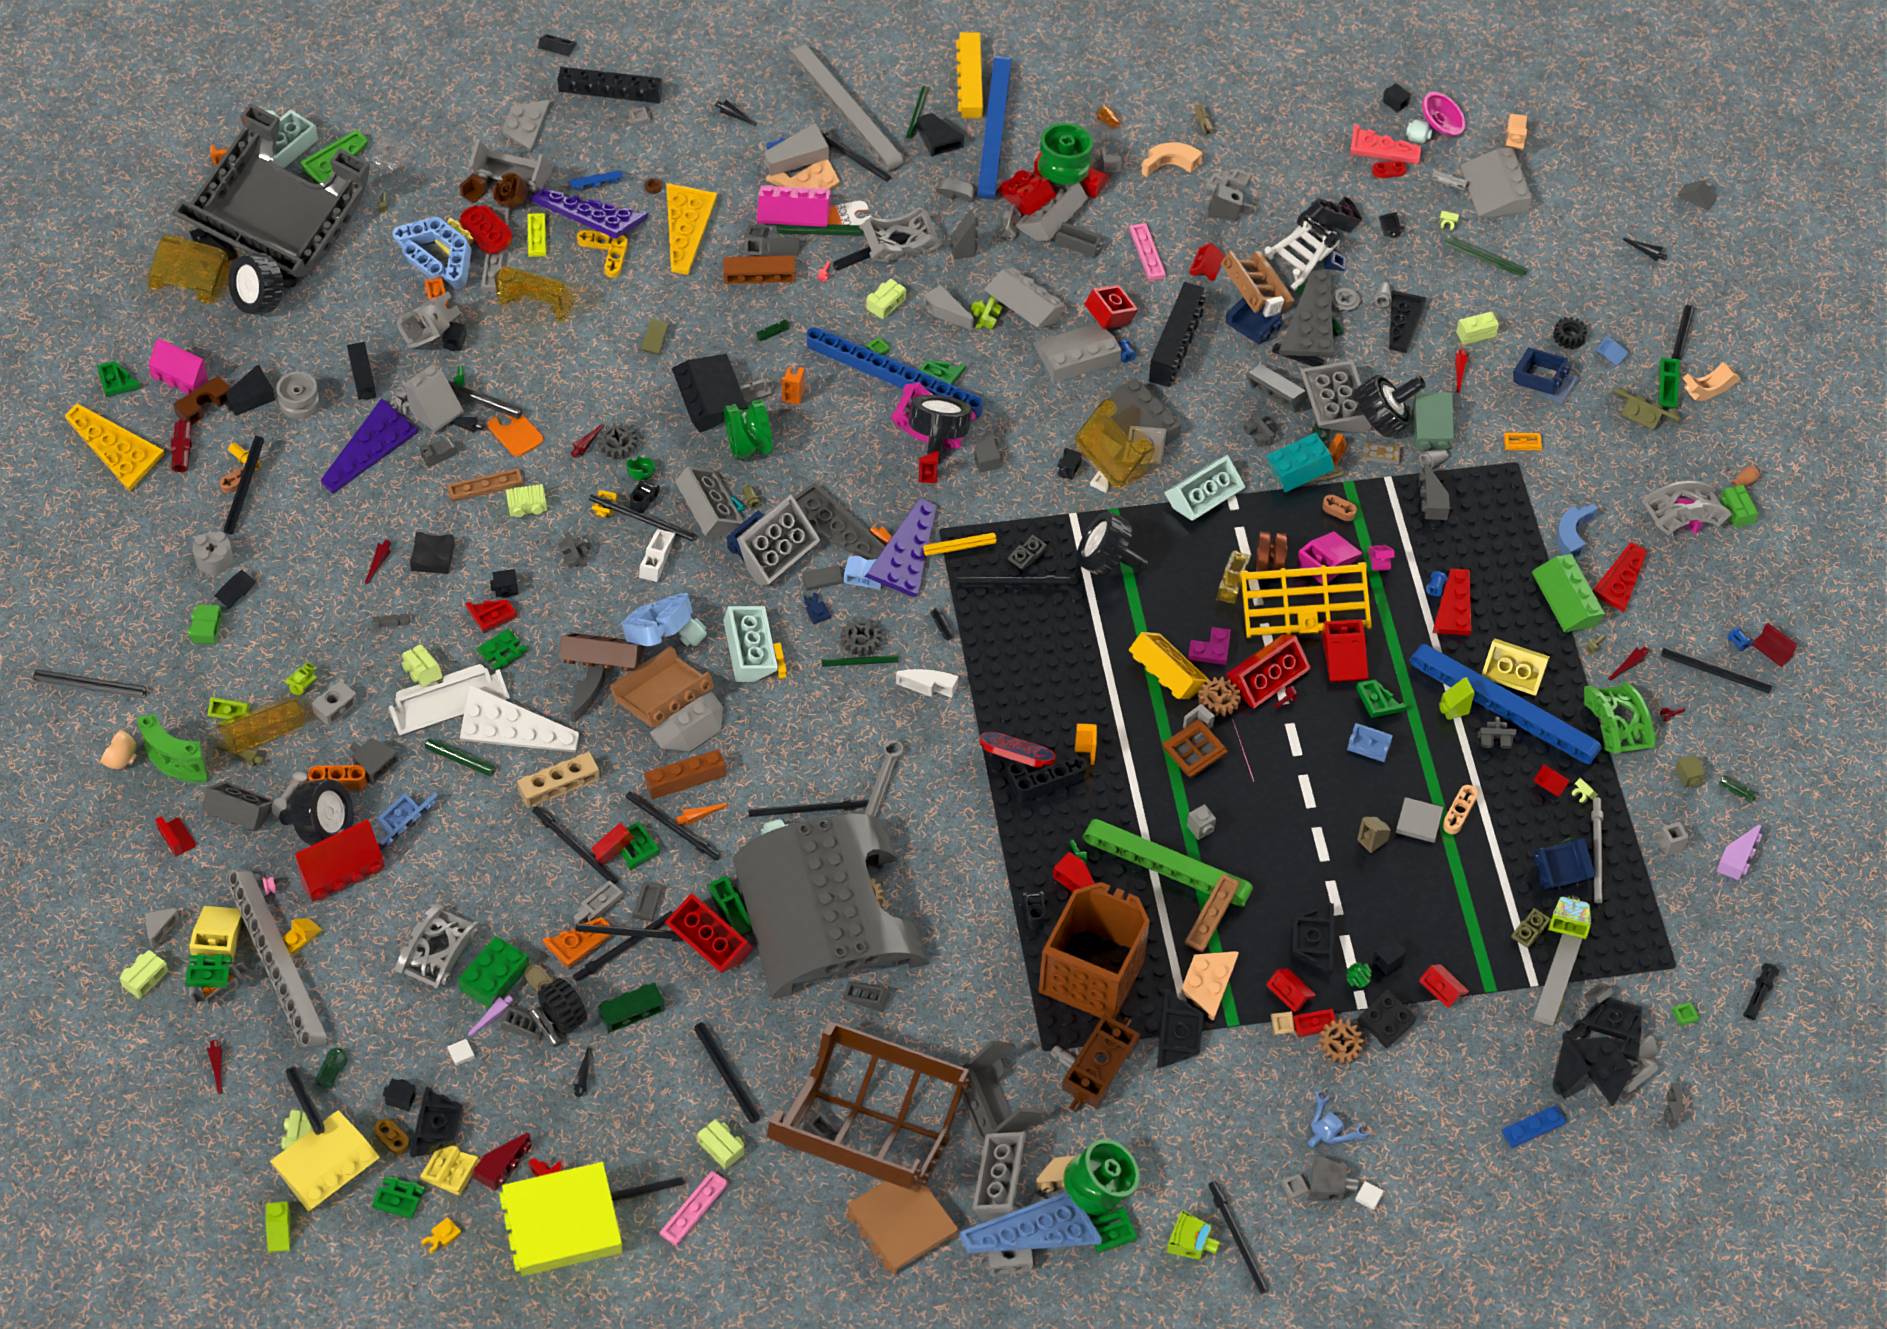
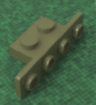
M1620 387L1619 390L1613 389V394L1628 400L1621 416L1652 430H1655L1661 416L1680 424L1681 418L1678 417V413L1672 410L1668 412L1662 410L1661 405L1654 402L1649 404L1645 402V398L1639 395L1635 397L1629 395V391Z

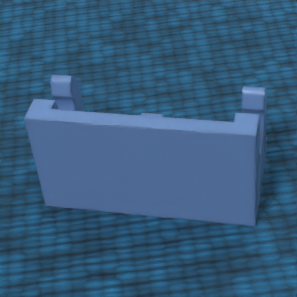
M1355 723L1347 750L1384 762L1390 749L1393 735Z

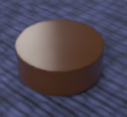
M650 178L644 184L645 191L649 194H657L662 190V182L659 179Z

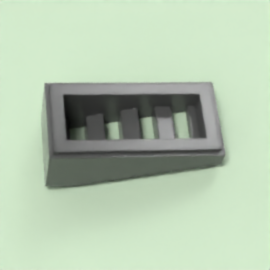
M849 981L842 999L883 1012L890 995L887 988ZM854 989H858L855 997L852 996ZM862 991H865L863 998H860Z
M508 1006L506 1007L500 1021L501 1030L540 1041L542 1033L538 1030L539 1026H537L535 1033L532 1032L534 1025H537L531 1015ZM518 1020H521L520 1025L517 1026L516 1024ZM529 1022L528 1028L524 1029L526 1023Z
M821 1111L803 1128L808 1133L827 1139L826 1137L831 1132H834L835 1135L830 1139L833 1142L840 1131ZM821 1122L822 1125L817 1129L815 1125ZM827 1127L828 1130L822 1134L821 1131ZM845 1135L841 1144L845 1145L850 1138Z

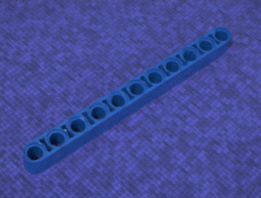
M994 56L978 198L995 199L1011 57Z
M812 327L806 332L807 347L815 352L902 389L905 384L920 382L933 395L948 396L967 403L975 413V418L980 417L982 414V399L975 394L820 328Z
M1421 644L1410 658V662L1415 668L1449 687L1454 686L1461 679L1467 677L1475 692L1473 697L1475 702L1583 763L1590 764L1602 749L1601 744L1592 737L1426 644Z

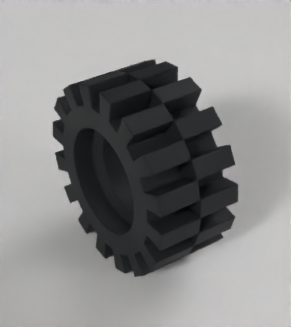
M1564 317V320L1561 318L1556 323L1553 339H1555L1556 343L1559 342L1560 347L1564 345V349L1570 347V350H1572L1574 346L1577 349L1579 345L1582 346L1585 342L1587 327L1583 321L1579 323L1578 318L1576 320H1573V317H1570V319ZM1570 330L1575 332L1577 335L1569 336L1565 334L1564 331Z

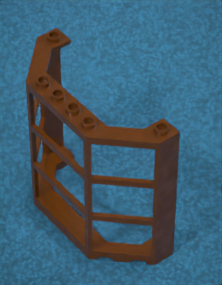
M829 1021L822 1033L820 1049L817 1054L819 1058L815 1069L812 1068L808 1080L786 1117L784 1118L785 1111L776 1109L769 1121L767 1138L919 1193L922 1185L926 1186L928 1182L929 1172L933 1173L937 1162L936 1159L940 1160L943 1153L942 1147H947L951 1125L963 1092L968 1089L970 1079L967 1078L969 1069ZM836 1043L872 1056L855 1104L819 1092ZM878 1058L914 1070L898 1119L861 1107ZM921 1073L957 1086L940 1134L904 1122ZM816 1097L851 1109L834 1142L798 1129ZM858 1112L894 1125L877 1157L841 1144ZM901 1128L937 1140L922 1169H919V1159L915 1160L911 1169L883 1160Z

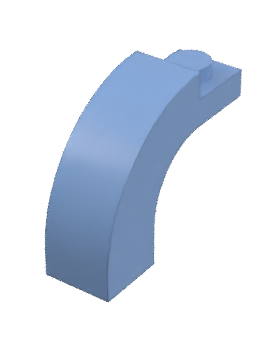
M1594 503L1584 506L1580 510L1573 506L1562 516L1556 537L1557 545L1562 555L1572 554L1576 558L1584 553L1586 543L1577 534L1576 529L1596 518L1598 508Z

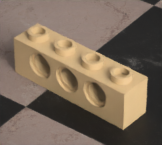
M590 752L580 754L573 759L562 761L548 769H542L538 773L522 777L520 780H517L518 791L526 807L529 808L600 780L599 769Z

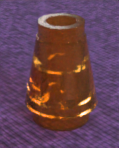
M1103 105L1097 110L1096 116L1098 120L1113 130L1119 127L1121 122L1109 106Z

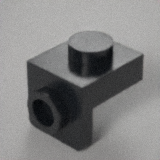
M1397 212L1379 216L1384 236L1395 238L1401 235L1400 233L1405 227L1400 225Z

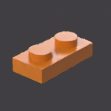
M442 277L424 280L428 299L445 293ZM447 300L445 305L449 309V304Z
M1337 433L1328 448L1334 467L1337 466L1347 448L1344 434Z

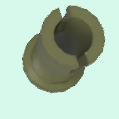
M752 485L744 486L742 493L747 500V506L751 509L759 507L761 499L756 495Z

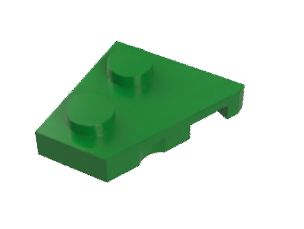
M926 360L918 371L953 385L964 372L966 365L960 364V367L949 366V362Z
M116 361L97 365L106 397L140 389L139 381L131 378L130 374L122 369Z
M1376 680L1357 684L1356 689L1371 718L1405 711V704L1396 702L1392 698L1393 694L1385 690Z

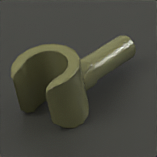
M386 192L382 193V202H377L380 213L388 211Z
M1601 635L1594 641H1588V646L1585 649L1590 655L1599 650L1597 645L1606 638L1605 635Z

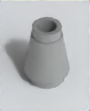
M1382 282L1379 285L1374 296L1376 305L1382 308L1387 307L1392 301L1390 285L1386 282Z
M1444 449L1425 451L1420 455L1419 461L1423 468L1424 464H1428L1430 468H1433L1447 460L1448 454Z

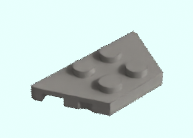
M549 100L512 106L502 129V134L512 139L516 144H521L527 151L531 152L550 105Z

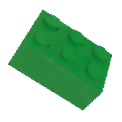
M495 936L458 978L460 991L490 1009L499 996L503 999L525 973L526 968L530 966L528 955Z

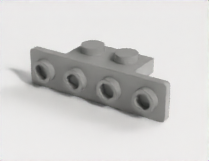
M1650 1035L1640 1043L1638 1062L1628 1060L1634 1067V1070L1623 1090L1631 1092L1658 1071L1657 1064L1648 1060L1658 1052L1653 1036ZM1594 1084L1595 1089H1596V1093H1597L1599 1096H1602L1603 1094L1600 1092V1090H1599V1089L1596 1087V1085Z

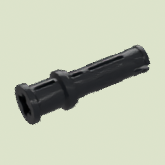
M1764 963L1761 968V975L1755 981V991L1743 1015L1752 1021L1756 1020L1767 992L1773 988L1774 978L1780 972L1773 964Z

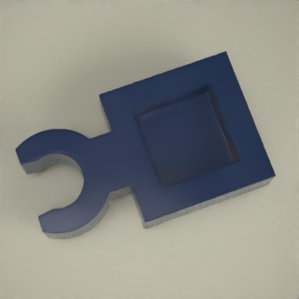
M813 593V600H809L807 596H804V603L808 606L806 611L813 624L831 619V614L824 601L818 603L817 593Z

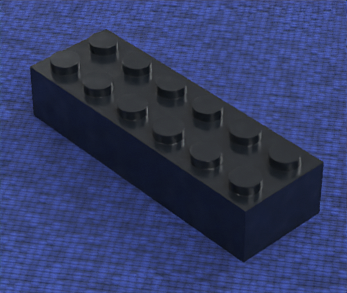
M1187 282L1183 283L1151 358L1149 382L1170 387L1171 382L1176 381L1178 373L1176 370L1181 369L1183 363L1181 358L1186 356L1189 347L1187 344L1192 342L1194 337L1193 330H1197L1199 325L1198 318L1204 314L1205 307L1202 306H1204L1206 295H1204L1205 287Z

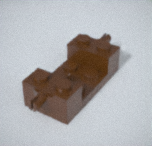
M1104 1014L1062 1080V1090L1075 1098L1069 1106L1071 1111L1077 1112L1081 1103H1086L1097 1110L1108 1094L1109 1085L1126 1058L1130 1059L1139 1044L1140 1034L1129 1028L1132 1023L1131 1019L1128 1020L1125 1017L1123 1022L1119 1023ZM1097 1055H1104L1107 1060L1104 1063H1098L1095 1057Z

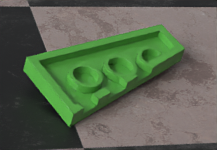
M357 129L301 161L300 166L316 184L324 183L333 172L330 160L339 148L357 156L368 145V140Z

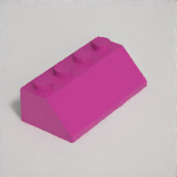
M761 186L758 196L757 223L827 227L831 209V189Z

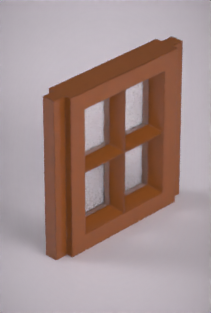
M1199 719L1162 743L1164 750L1190 778L1227 754V750Z

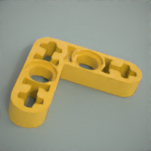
M590 230L578 232L577 243L580 246L609 250L604 266L605 274L610 278L619 276L628 246L627 238L621 235L615 239L604 233ZM600 239L607 240L605 243L598 242ZM615 254H618V255L621 256V257L618 258V259L612 258V256L615 255ZM612 264H615V269L613 271H610L612 269Z

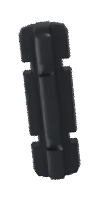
M934 608L930 614L938 629L942 632L943 638L949 641L954 638L955 634L950 630L951 627L945 616L943 617L942 611L939 608Z

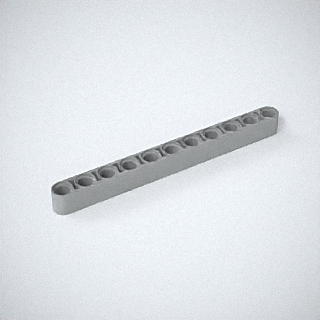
M803 44L790 50L789 57L791 60L793 59L797 68L805 73L803 75L813 83L818 92L820 91L823 94L821 96L831 104L836 113L841 115L840 118L845 124L847 123L850 126L849 128L854 134L859 136L858 139L863 145L868 147L869 152L878 158L877 161L881 166L885 167L888 172L903 165L901 154L809 47Z
M230 869L226 877L228 887L300 1046L323 1047L326 1042L325 1031L252 871Z

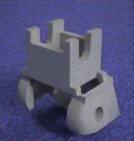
M448 291L441 296L431 297L422 305L412 310V312L404 313L398 318L397 326L407 343V348H414L438 338L450 327L449 322L461 314L457 305L451 309L446 307V301L451 298ZM415 313L419 315L426 328L422 329L414 316Z

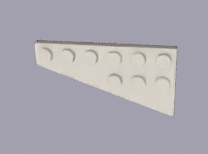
M469 685L460 734L461 741L576 752L579 739L578 732Z

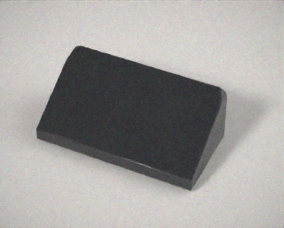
M545 34L539 38L538 48L569 57L577 42Z

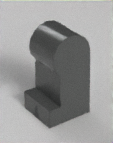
M444 437L431 445L425 443L420 446L421 457L428 468L456 455L458 452L456 445L450 437Z

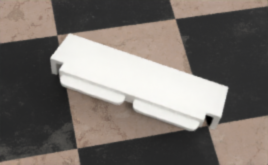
M478 664L445 675L443 683L438 684L437 681H432L431 684L425 687L418 684L398 691L395 698L397 707L393 708L392 705L388 708L398 735L401 736L463 715L469 685L503 700L510 699L500 669L496 670L495 674L489 675L488 669Z

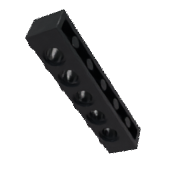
M560 67L557 78L558 92L660 104L663 92L662 78Z

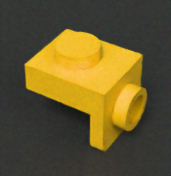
M599 490L597 495L602 498H610L615 503L618 498V494ZM595 503V506L592 505V510L596 512V516L606 518L607 515L612 516L614 510L602 508L600 504Z

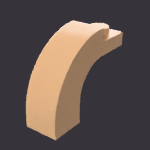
M1510 114L1505 148L1513 147L1515 150H1523L1527 135V129H1525L1527 116Z
M1171 142L1157 145L1149 150L1148 158L1143 161L1142 174L1148 177L1159 167L1167 164L1178 165L1191 173L1202 164L1203 153L1183 143Z
M1725 362L1721 363L1713 372L1705 377L1695 378L1690 374H1686L1683 377V380L1687 383L1684 388L1696 401H1706L1730 389L1741 379L1732 367Z

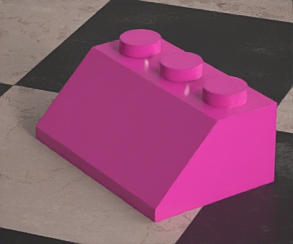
M160 338L156 340L148 364L150 374L154 379H161L170 387L175 386L187 395L208 381L203 359Z

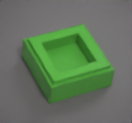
M880 337L865 346V348L881 355L891 351V348Z
M1691 1002L1672 1007L1680 1027L1697 1022L1700 1019Z

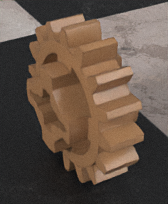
M1213 677V682L1206 680V685H1201L1198 695L1199 704H1202L1206 709L1208 708L1211 713L1215 712V716H1218L1219 713L1225 716L1226 712L1232 714L1233 709H1237L1238 703H1240V690H1236V684H1230V679L1225 682L1223 677H1221L1220 681Z
M1339 1019L1337 1024L1332 1020L1330 1026L1326 1024L1323 1028L1324 1031H1321L1319 1034L1322 1039H1319L1318 1044L1323 1045L1320 1052H1326L1325 1059L1329 1056L1332 1057L1331 1063H1334L1336 1059L1339 1060L1340 1065L1343 1064L1344 1060L1350 1063L1352 1058L1356 1059L1358 1057L1357 1052H1361L1363 1049L1359 1046L1364 1042V1040L1359 1039L1362 1032L1355 1031L1356 1025L1350 1027L1349 1020L1346 1024H1343L1342 1019ZM1336 1030L1334 1036L1328 1037L1329 1033ZM1338 1039H1341V1042H1345V1043H1344L1343 1045H1341L1340 1041H1337V1040H1338ZM1353 1047L1352 1051L1346 1054L1347 1048Z

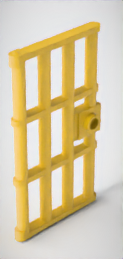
M1361 562L1358 565L1331 567L1321 565V567L1288 570L1281 568L1280 570L1260 572L1240 571L1246 637L1251 638L1253 635L1281 633L1291 635V633L1299 632V635L1318 634L1319 631H1322L1324 623H1318L1317 612H1325L1326 621H1331L1330 611L1365 609L1366 620H1362L1363 628L1371 629L1366 563ZM1361 572L1362 583L1327 585L1326 574ZM1322 575L1323 586L1286 587V577ZM1281 578L1282 589L1247 591L1246 580ZM1363 590L1364 601L1329 604L1328 593ZM1324 594V604L1288 607L1287 596ZM1283 596L1284 607L1248 609L1249 598ZM1289 614L1298 615V625H1290ZM1285 615L1286 626L1250 628L1249 617Z

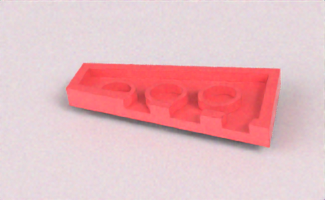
M1354 125L1350 154L1419 164L1420 146L1402 140L1395 141L1390 136L1384 135L1383 137L1375 134V131L1369 129L1365 131L1360 129V126Z

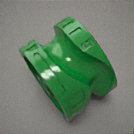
M1058 123L1047 127L1043 131L1040 140L1039 150L1042 155L1038 160V170L1041 175L1051 182L1065 185L1075 184L1084 180L1089 174L1093 149V138L1086 129L1070 123Z
M762 399L752 400L750 407L745 410H740L736 404L724 406L727 436L735 460L748 458L755 449L760 455L772 453L771 429Z
M1099 1139L1091 1143L1081 1154L1067 1164L1063 1175L1064 1186L1071 1200L1080 1209L1093 1215H1103L1110 1212L1121 1200L1126 1199L1137 1189L1140 1178L1138 1165L1131 1153L1120 1143L1109 1139Z

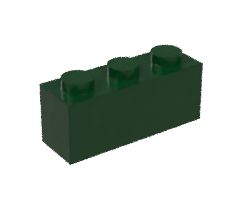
M654 982L642 985L634 991L625 992L612 1000L607 999L598 1005V1011L609 1034L665 1011V1004Z

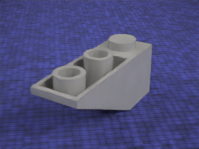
M940 285L924 294L923 305L933 316L970 330L973 329V315L967 312L962 304L952 297L948 290H945Z

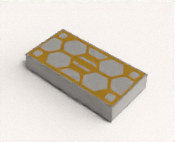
M1363 443L1362 460L1399 464L1400 446Z

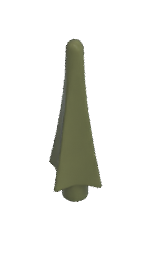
M222 744L216 745L217 748L239 758L252 767L255 764L263 765L264 758L258 756V750L241 749Z

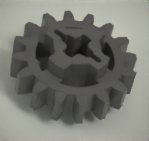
M613 423V427L606 426V431L600 430L601 435H598L597 441L598 448H600L601 453H605L606 457L612 455V459H615L616 456L622 459L623 455L629 457V452H635L637 434H635L634 429L630 430L629 425L623 427L622 423L619 426Z
M861 617L860 621L854 618L853 623L847 621V626L842 627V632L840 633L841 645H845L846 651L851 649L852 655L855 652H858L859 656L863 652L869 655L870 650L875 652V647H880V641H882L881 628H877V623L871 624V619H868L866 622L864 617Z

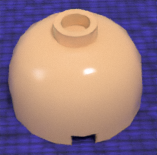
M119 730L100 760V763L115 770L122 769L127 764L132 765L137 758L135 754V740L125 731Z

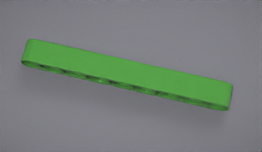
M1098 819L1091 820L1083 835L1084 841L1090 845L1210 895L1223 873L1240 882V886L1230 902L1237 906H1244L1253 890V886L1243 879Z

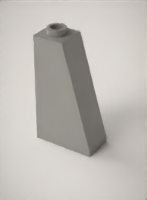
M815 123L765 151L762 164L764 169L768 170L770 176L829 159V146Z

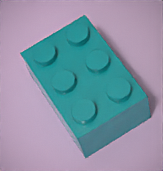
M1313 433L1266 455L1269 468L1284 492L1335 470L1331 453L1317 433Z

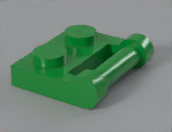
M640 822L627 827L634 837L629 844L638 856L633 858L626 847L619 852L627 862L626 866L630 871L660 854V849Z
M1124 1207L1117 1208L1115 1212L1093 1219L1089 1217L1094 1227L1118 1219L1121 1220V1222L1097 1229L1102 1239L1101 1244L1094 1245L1097 1254L1137 1241V1236Z

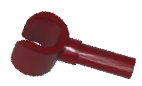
M1293 686L1288 687L1285 690L1286 696L1274 704L1276 709L1285 702H1293L1297 699V692Z
M1662 708L1660 715L1668 714L1663 717V721L1667 722L1672 716L1685 712V708L1672 711L1669 708Z

